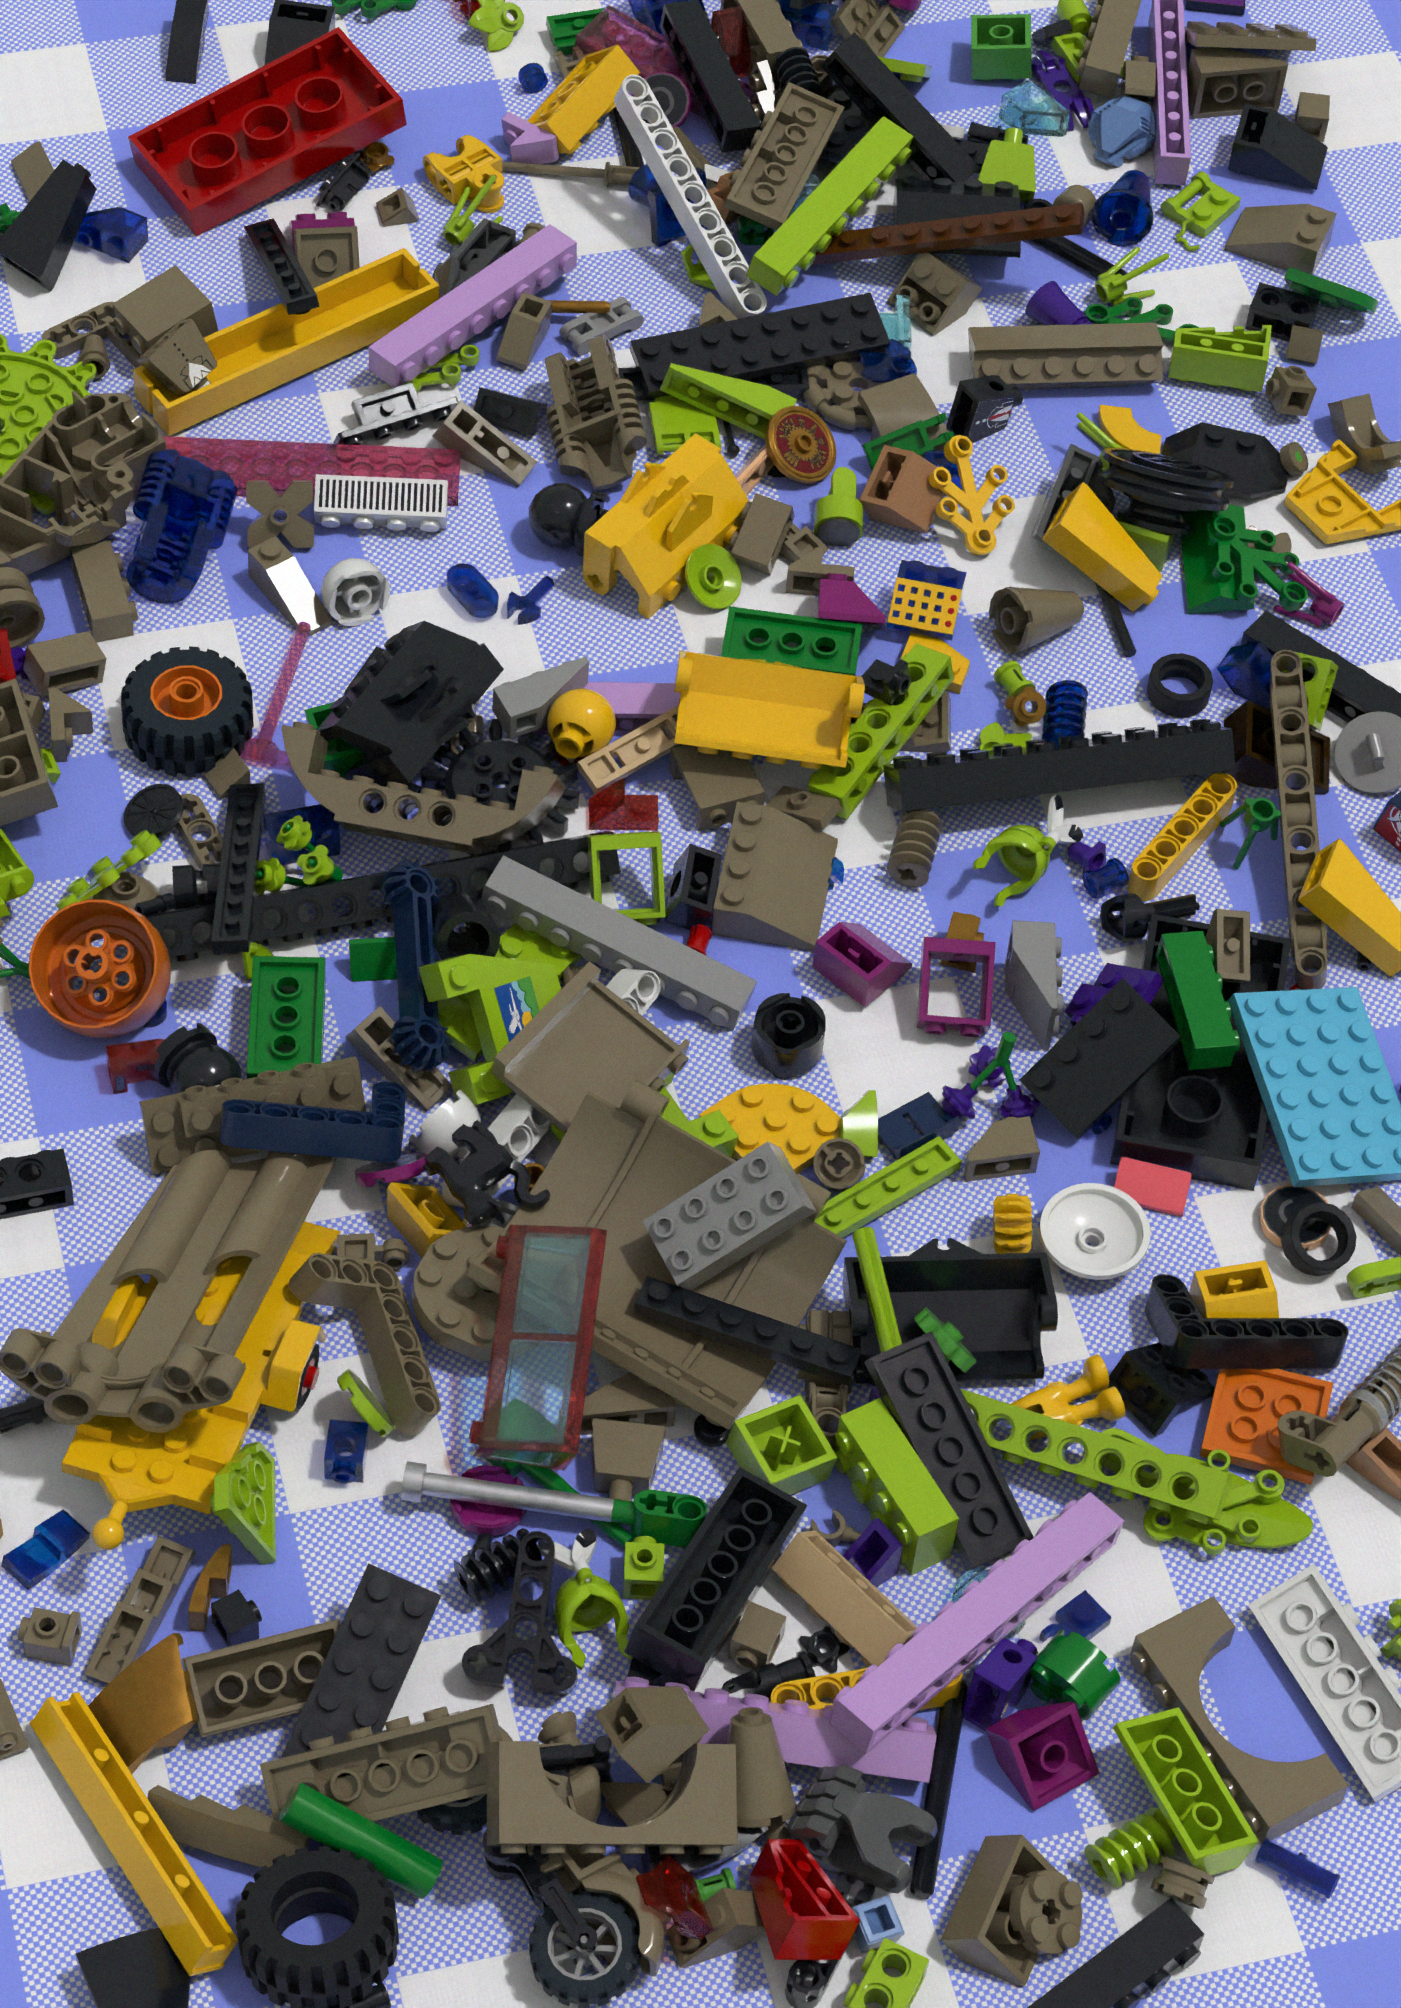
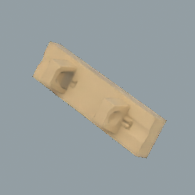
M678 706L578 761V771L587 781L594 794L671 752V748L684 745L674 743ZM615 755L621 761L623 765L622 768H620L615 762Z

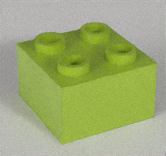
M801 1395L735 1420L726 1441L739 1467L789 1495L829 1479L838 1458Z

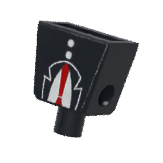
M997 375L959 381L946 428L950 432L953 431L955 436L968 437L973 444L1003 430L1007 426L1012 408L1022 404V393L1017 387L1010 388Z

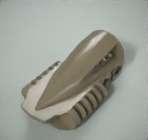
M605 334L589 340L591 356L576 362L574 358L567 360L561 352L545 358L546 370L555 403L547 409L546 416L551 430L550 433L560 473L566 476L581 474L583 478L589 480L595 491L615 487L631 478L633 461L637 456L636 451L644 448L647 444L633 383L629 379H620L612 343Z

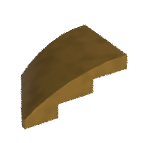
M172 1633L142 1654L115 1677L88 1705L131 1774L134 1773L153 1748L177 1746L198 1721L195 1701L191 1696L189 1671H185L182 1668L178 1646L184 1643L180 1633Z

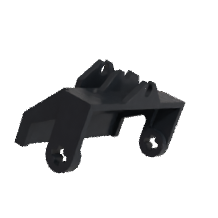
M427 621L403 628L400 633L389 638L384 644L386 649L382 654L375 656L367 663L366 667L368 670L349 684L348 688L350 691L331 705L330 709L332 712L316 729L321 732L320 735L327 741L340 737L367 754L368 758L357 761L348 770L346 780H352L353 775L374 779L373 783L384 787L387 786V782L409 784L440 746L469 725L467 719L476 716L475 704L504 670L484 643L479 645L476 641Z
M934 1238L909 1256L881 1257L902 1344L925 1333L914 1320V1317L926 1307L941 1322L945 1324L949 1321L964 1336L961 1343L977 1360L966 1373L951 1360L948 1365L956 1381L1044 1378L1045 1367L1041 1352V1332L1056 1331L1058 1322L1057 1300L1047 1253L982 1254L952 1238L947 1239V1247L950 1249L941 1250L938 1248V1239ZM845 1257L842 1288L850 1336L853 1337V1346L862 1349L854 1371L856 1384L874 1383L864 1362L870 1357L880 1354L881 1350L858 1257Z

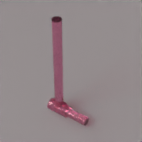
M301 621L298 623L258 739L252 738L245 741L242 745L241 758L244 760L273 766L276 764L291 766L286 751L279 750V747L272 742V738L311 630V625L307 622Z

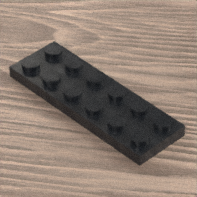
M929 1332L866 1360L864 1363L886 1408L959 1517L954 1546L966 1571H971L1012 1552L1024 1539L1032 1540L1034 1537L933 1332Z
M368 1563L281 1758L310 1750L309 1742L316 1739L333 1736L334 1743L348 1740L347 1732L371 1726L372 1733L383 1730L442 1595Z

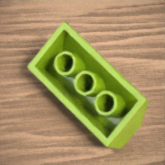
M1177 1707L1116 1723L1113 1727L1115 1733L1191 1863L1197 1869L1210 1875L1239 1868L1259 1841L1180 1708Z

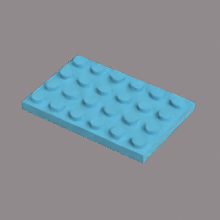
M1358 988L1233 993L1228 1002L1293 1187L1401 1180V1104Z

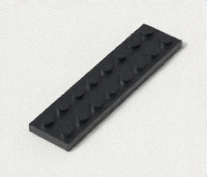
M871 293L631 340L629 349L647 398L653 399L670 395L661 391L660 387L671 363L746 380L888 351L891 343Z

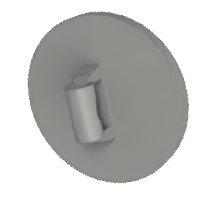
M1369 712L1356 717L1343 728L1336 741L1334 757L1337 769L1347 784L1360 792L1374 795L1386 794L1401 787V717L1388 712Z

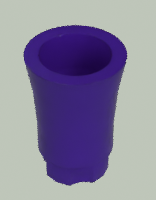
M1050 281L1040 287L1029 300L1025 310L1027 316L1042 325L1092 324L1088 317L1065 295L1055 281Z

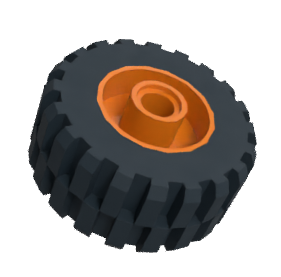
M189 646L188 650H180V647L170 648L167 653L159 651L150 656L151 660L147 661L144 659L135 667L136 672L132 671L129 673L125 680V686L121 691L123 733L125 734L127 746L133 751V755L143 763L147 761L148 767L158 772L160 769H163L165 774L177 776V773L185 774L186 777H196V773H207L215 767V762L221 757L225 759L233 748L239 756L246 750L245 746L250 743L253 735L252 728L254 727L252 688L243 670L238 666L235 667V662L226 656L220 658L218 652L207 649L206 652L200 651L199 647Z

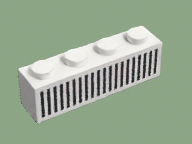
M316 474L314 519L315 523H321L324 527L336 528L340 524L354 525V527L359 529L387 526L388 529L395 531L405 530L406 527L420 528V530L425 532H436L439 529H446L448 480Z

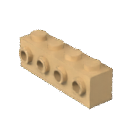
M816 1530L798 1532L772 1567L781 1577V1584L790 1592L799 1594L808 1603L807 1608L814 1616L826 1620L835 1629L834 1633L840 1641L848 1646H853L863 1656L862 1661L867 1667L873 1664L879 1666L883 1663L889 1651L898 1643L906 1644L911 1640L912 1634L918 1628Z

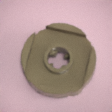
M1054 1870L1033 1871L1025 1875L1027 1878L1023 1884H1017L1014 1888L1009 1906L1014 1932L1020 1931L1022 1938L1026 1941L1022 1943L1023 1946L1030 1952L1038 1955L1058 1954L1067 1948L1077 1946L1080 1941L1082 1922V1890L1079 1884L1075 1881H1069L1065 1875ZM1043 1906H1048L1049 1919L1046 1915L1042 1914Z

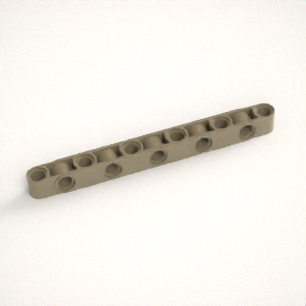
M1281 650L1275 653L1271 659L1270 707L1278 805L1281 811L1280 829L1289 939H1291L1290 950L1291 957L1293 958L1296 984L1303 990L1322 989L1326 983L1328 962L1326 924L1311 911L1300 910L1299 908L1304 907V905L1298 901L1316 853L1320 851L1305 683H1303L1300 656L1291 650ZM1287 670V671H1290V672H1289V673H1283V672H1280V671ZM1287 728H1294V729H1296V730H1295V731H1287V730H1285V729H1287ZM1291 787H1300V788H1302V789H1301V790H1292V789H1290V788H1291ZM1303 846V847H1306L1307 849H1306V850H1297V849H1295V847ZM1306 968H1315L1318 971L1315 973H1308L1304 970Z

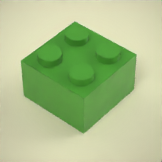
M1031 14L971 15L972 80H1021L1023 78H1031Z

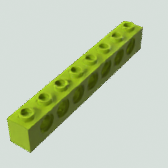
M961 1389L970 1409L975 1414V1419L988 1446L1003 1451L1001 1459L1019 1465H1024L1025 1459L1040 1463L1038 1471L1060 1477L1063 1470L1076 1475L1074 1482L1097 1489L1098 1482L1113 1486L1111 1494L1133 1501L1135 1494L1150 1498L1148 1506L1169 1513L1172 1506L1187 1510L1185 1518L1203 1524L1208 1523L1209 1517L1219 1520L1232 1479V1475ZM1007 1420L1011 1425V1434L1006 1440L997 1441L993 1433L994 1427L998 1422ZM1044 1432L1048 1438L1047 1447L1041 1452L1034 1453L1030 1448V1439L1035 1433ZM1079 1443L1084 1448V1458L1077 1464H1070L1066 1459V1451L1072 1444ZM1110 1455H1117L1121 1460L1120 1471L1116 1475L1106 1476L1102 1469L1103 1461ZM1146 1467H1154L1158 1472L1156 1484L1149 1488L1142 1487L1139 1482L1140 1472ZM1185 1478L1192 1479L1195 1484L1193 1496L1186 1500L1179 1499L1176 1494L1177 1483Z

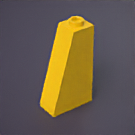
M1082 482L1065 497L1042 540L1132 612L1143 603L1148 606L1159 593L1156 587L1162 578V574L1090 487Z
M1337 839L1316 853L1298 901L1391 977L1401 971V912L1341 839Z

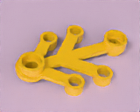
M956 435L945 444L944 455L948 461L957 464L962 490L951 482V474L946 468L937 467L930 473L928 477L929 483L933 488L940 489L948 497L943 498L936 505L935 511L941 519L948 520L965 534L964 543L969 552L974 555H986L996 546L995 529L1003 517L1008 516L1014 510L1015 503L1007 495L1000 496L993 502V511L985 522L983 521L981 509L996 487L1001 486L1007 480L1008 473L1003 466L994 465L986 472V480L977 491L969 459L973 452L972 442L966 436ZM993 472L998 474L1000 480L995 478ZM936 474L942 477L943 482L938 480ZM1000 503H1003L1007 510L1003 509ZM943 505H946L949 508L950 512H947L944 509ZM958 505L968 512L969 520L957 512Z

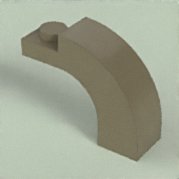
M1370 393L1328 403L1337 438L1358 456L1356 467L1359 470L1368 474H1374L1401 466V440L1391 441L1381 431L1375 418Z

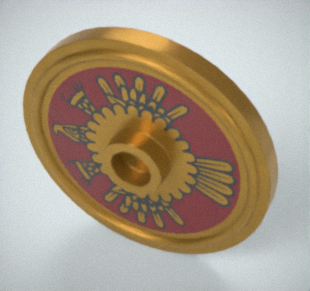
M788 406L782 408L770 418L766 426L765 443L772 462L781 473L789 479L802 484L816 483L829 475L836 461V445L830 429L817 414L804 407Z

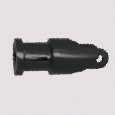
M799 1651L796 1653V1657L777 1665L771 1662L726 1681L722 1686V1690L731 1694L741 1689L755 1688L756 1690L752 1694L766 1696L770 1702L771 1693L778 1684L816 1676L806 1652Z

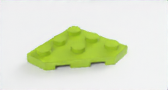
M259 1441L246 1444L214 1476V1493L210 1495V1505L214 1515L220 1517L227 1525L230 1533L235 1534L243 1543L245 1550L251 1552L262 1565L276 1562L275 1459Z

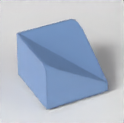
M890 1895L851 1908L860 1919L855 1932L861 1953L868 1952L871 1948H879L884 1937L897 1942L905 1934Z

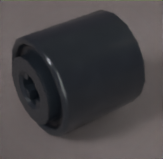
M451 894L440 899L432 907L434 948L441 960L466 954L495 957L500 945V934L490 914L477 898L467 894ZM466 924L465 927H459L458 932H454V928L457 925Z

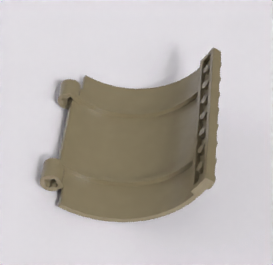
M638 1080L630 1087L620 1109L589 1091L558 1148L530 1191L531 1195H536L543 1190H549L551 1195L549 1201L544 1206L536 1209L525 1208L521 1205L487 1250L484 1249L471 1262L465 1275L475 1280L479 1287L494 1291L506 1298L513 1307L526 1310L538 1317L545 1326L558 1329L572 1337L579 1346L592 1349L606 1357V1360L613 1366L624 1368L635 1374L645 1385L657 1387L672 1396V1399L679 1405L691 1407L704 1415L710 1423L716 1426H723L729 1430L734 1421L740 1417L756 1395L777 1361L634 1313L633 1309L647 1276L677 1286L642 1221L730 1166L736 1160L663 1119L661 1116L669 1103V1098ZM798 1173L797 1177L817 1212L692 1291L799 1327L847 1240L815 1222L825 1207L831 1192Z

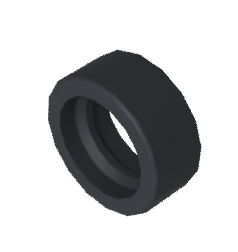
M1180 653L1163 656L1152 666L1147 685L1148 699L1156 709L1170 716L1190 717L1198 714L1207 706L1213 685L1212 672L1204 662L1191 655ZM1168 677H1183L1195 683L1199 690L1191 694H1178L1165 688L1161 680Z
M1318 1202L1303 1207L1288 1218L1282 1229L1281 1243L1284 1254L1293 1267L1304 1274L1320 1276L1339 1269L1350 1260L1355 1251L1357 1236L1352 1221L1344 1211L1333 1204ZM1320 1218L1329 1223L1336 1232L1338 1248L1331 1258L1316 1260L1308 1255L1302 1247L1299 1237L1300 1229L1307 1220Z

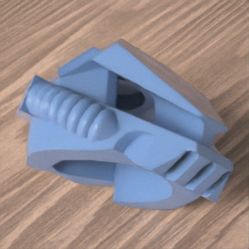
M1123 95L1108 101L1092 111L1093 114L1088 124V133L1090 140L1093 141V146H1096L1093 154L1096 160L1120 167L1125 158L1132 159L1143 154L1155 141L1154 112L1150 105L1140 100Z

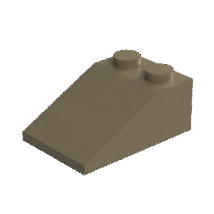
M1210 47L1192 49L1187 73L1188 107L1192 119L1241 115L1245 103L1278 111L1288 68L1287 61L1230 48Z
M1310 204L1245 207L1224 250L1286 271L1288 267L1313 275L1331 240L1337 213Z

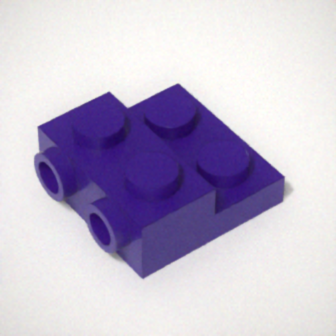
M1107 963L1094 985L1081 984L1066 1008L1065 1013L1070 1017V1024L1074 1026L1122 978L1150 1004L1163 984L1164 979L1154 971Z

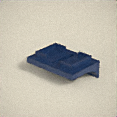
M927 1092L878 1119V1138L898 1160L938 1136L944 1139L957 1132L959 1117H951L934 1097ZM906 1116L922 1133V1136H919L916 1133V1131L911 1127V1125L906 1121Z

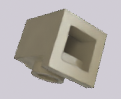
M34 1607L31 1618H22L18 1631V1640L23 1641L25 1657L72 1666L82 1634L80 1613L72 1611L71 1614Z

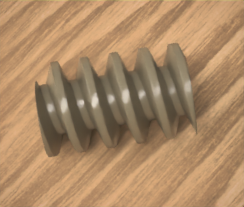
M919 809L907 811L901 816L887 863L889 875L899 884L914 888L927 884L928 874L932 868L931 863L934 860V853L938 846L937 842L940 839V832L943 828L942 820L938 815L929 810Z

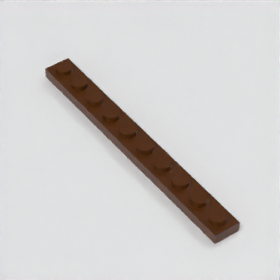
M1082 203L1063 204L1043 208L842 231L840 235L834 233L829 246L823 253L818 251L815 254L816 257L812 265L1082 234L1085 212Z

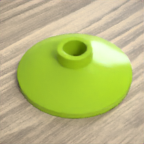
M705 544L691 552L686 562L685 575L692 595L702 605L711 609H723L732 605L738 598L742 586L741 572L734 557L726 549L715 544Z

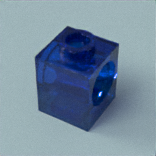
M330 1419L324 1456L325 1479L334 1480L342 1484L363 1482L369 1443L367 1423ZM343 1452L352 1453L350 1456H341L339 1454Z

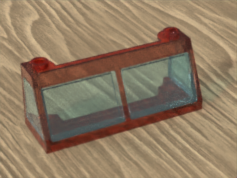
M510 1225L504 1236H498L495 1258L501 1259L503 1270L483 1412L479 1421H472L469 1434V1443L475 1444L473 1456L562 1471L577 1456L607 1230L592 1227Z

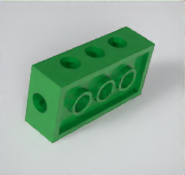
M729 606L721 656L736 659L767 660L766 662L770 663L776 661L806 669L856 676L863 624Z
M253 956L247 1079L257 1077L259 1073L267 1070L282 1072L292 1070L294 1066L301 1063H314L315 1065L323 1063L326 995L325 957Z

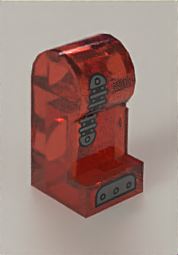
M164 1039L106 1046L107 1068L113 1094L128 1092L127 1084L149 1079L158 1082L151 1075L149 1066L150 1064H156L160 1056L156 1049Z

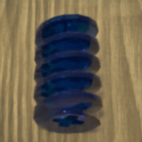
M1063 680L1052 684L1047 689L1045 695L1046 712L1043 716L1041 739H1046V742L1059 743V737L1079 735V738H1084L1088 697L1086 686L1073 680Z

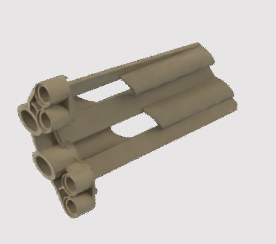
M203 1150L184 1158L166 1174L53 1336L47 1331L40 1333L24 1328L11 1331L0 1350V1371L25 1392L43 1400L47 1415L56 1422L65 1425L87 1423L96 1414L111 1417H130L136 1426L145 1431L163 1433L174 1430L180 1425L188 1411L226 1403L231 1399L246 1370L245 1362L242 1364L234 1355L337 1157L269 1151L266 1158L232 1164L231 1157L223 1151ZM233 1256L250 1257L252 1261L219 1323L210 1326L200 1323L195 1312L223 1260ZM137 1274L154 1276L158 1284L128 1337L110 1350L97 1343H92L93 1331L119 1284L128 1277Z

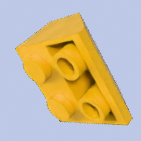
M1266 1260L1194 1271L1189 1293L1202 1318H1279L1277 1291Z

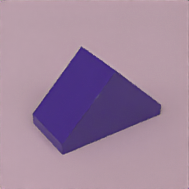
M875 1518L843 1557L877 1588L898 1574L903 1545L879 1518Z

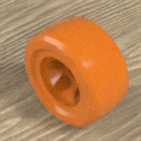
M88 899L64 907L44 923L36 935L30 951L29 976L32 989L41 1007L55 1022L71 1032L90 1038H115L127 1035L141 1028L155 1016L165 1001L170 986L171 963L168 949L160 933L145 916L131 907L118 902ZM104 939L103 945L99 948L91 945L95 940ZM118 947H127L128 953L125 958H116L115 951ZM102 959V963H98L101 969L95 973L90 969V966L94 960ZM123 972L128 973L129 982L124 986H119L117 984L118 975ZM76 977H80L83 980V986L75 991L73 980ZM100 988L106 989L107 997L101 1002L96 1001L94 997L95 992Z

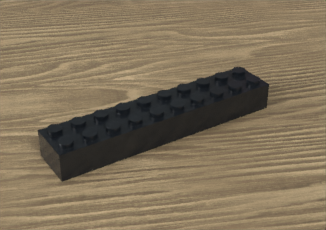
M1199 719L1190 721V727L1178 726L1177 723H1166L1157 725V731L1145 730V727L1124 729L1125 735L1112 734V731L1091 733L1092 739L1079 738V735L1059 737V743L1038 739L1026 741V747L1013 746L1012 743L993 745V751L989 752L988 750H980V748L974 747L960 749V755L957 756L955 754H947V752H932L926 754L927 759L925 760L913 758V756L894 757L892 764L883 765L887 805L903 812L1236 770L1233 733L1231 728L1222 727L1219 721L1210 722V719Z

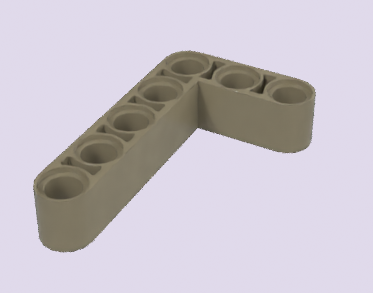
M322 1253L312 1254L290 1278V1290L296 1298L306 1303L356 1310L394 1426L404 1435L416 1436L440 1412L441 1404L396 1272L389 1265L378 1261Z

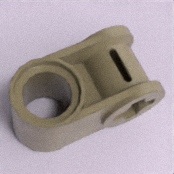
M808 1382L805 1403L832 1449L835 1450V1434L838 1430L839 1418L847 1411L848 1387L844 1384H840L839 1388L816 1386L815 1382Z

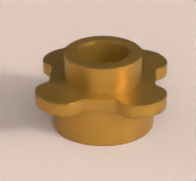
M373 142L359 152L360 156L358 159L364 161L371 172H376L385 166H392L394 164V157L389 155L388 147L381 142Z

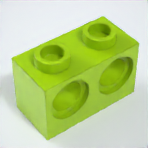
M1296 652L1302 661V672L1307 667L1315 668L1314 677L1310 681L1303 683H1305L1309 728L1320 731L1338 665L1332 660ZM1283 670V673H1289V672H1290V671H1287V670Z
M884 1937L878 1951L871 1948L861 1968V1971L866 1974L860 1985L856 1983L851 1985L843 2006L847 2008H867L865 2004L876 2002L882 2005L883 2008H910L926 1977L930 1959ZM886 1968H895L899 1970L902 1975L899 1977H890L887 1974H885L883 1970Z

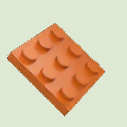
M1219 1369L1199 1456L1208 1458V1455L1213 1450H1224L1230 1456V1464L1260 1472L1268 1469L1274 1470L1283 1478L1311 1485L1314 1472L1292 1465L1282 1458L1278 1420L1281 1416L1291 1411H1305L1326 1419L1333 1383L1281 1369ZM1217 1458V1459H1214V1460H1217V1461L1224 1462L1223 1460L1218 1459V1458Z

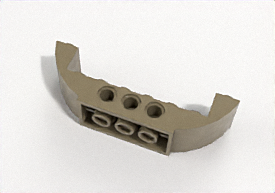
M294 722L293 727L282 725L285 750L295 774L305 789L321 805L335 815L334 821L347 831L478 855L482 854V849L513 840L540 823L554 808L566 787L558 775L553 774L554 770L551 768L533 766L532 771L522 769L515 809H512L508 803L490 801V805L487 806L476 802L477 799L461 794H456L455 800L442 796L441 791L429 788H422L421 793H416L409 790L407 785L396 782H387V786L384 787L373 783L374 779L364 776L353 775L352 780H346L343 777H339L340 773L324 769L329 742L320 735V731L314 730L313 725L303 722ZM384 802L383 808L379 812L374 813L375 806L378 803ZM418 808L417 815L407 820L409 812ZM447 815H452L451 822L441 826L442 820Z

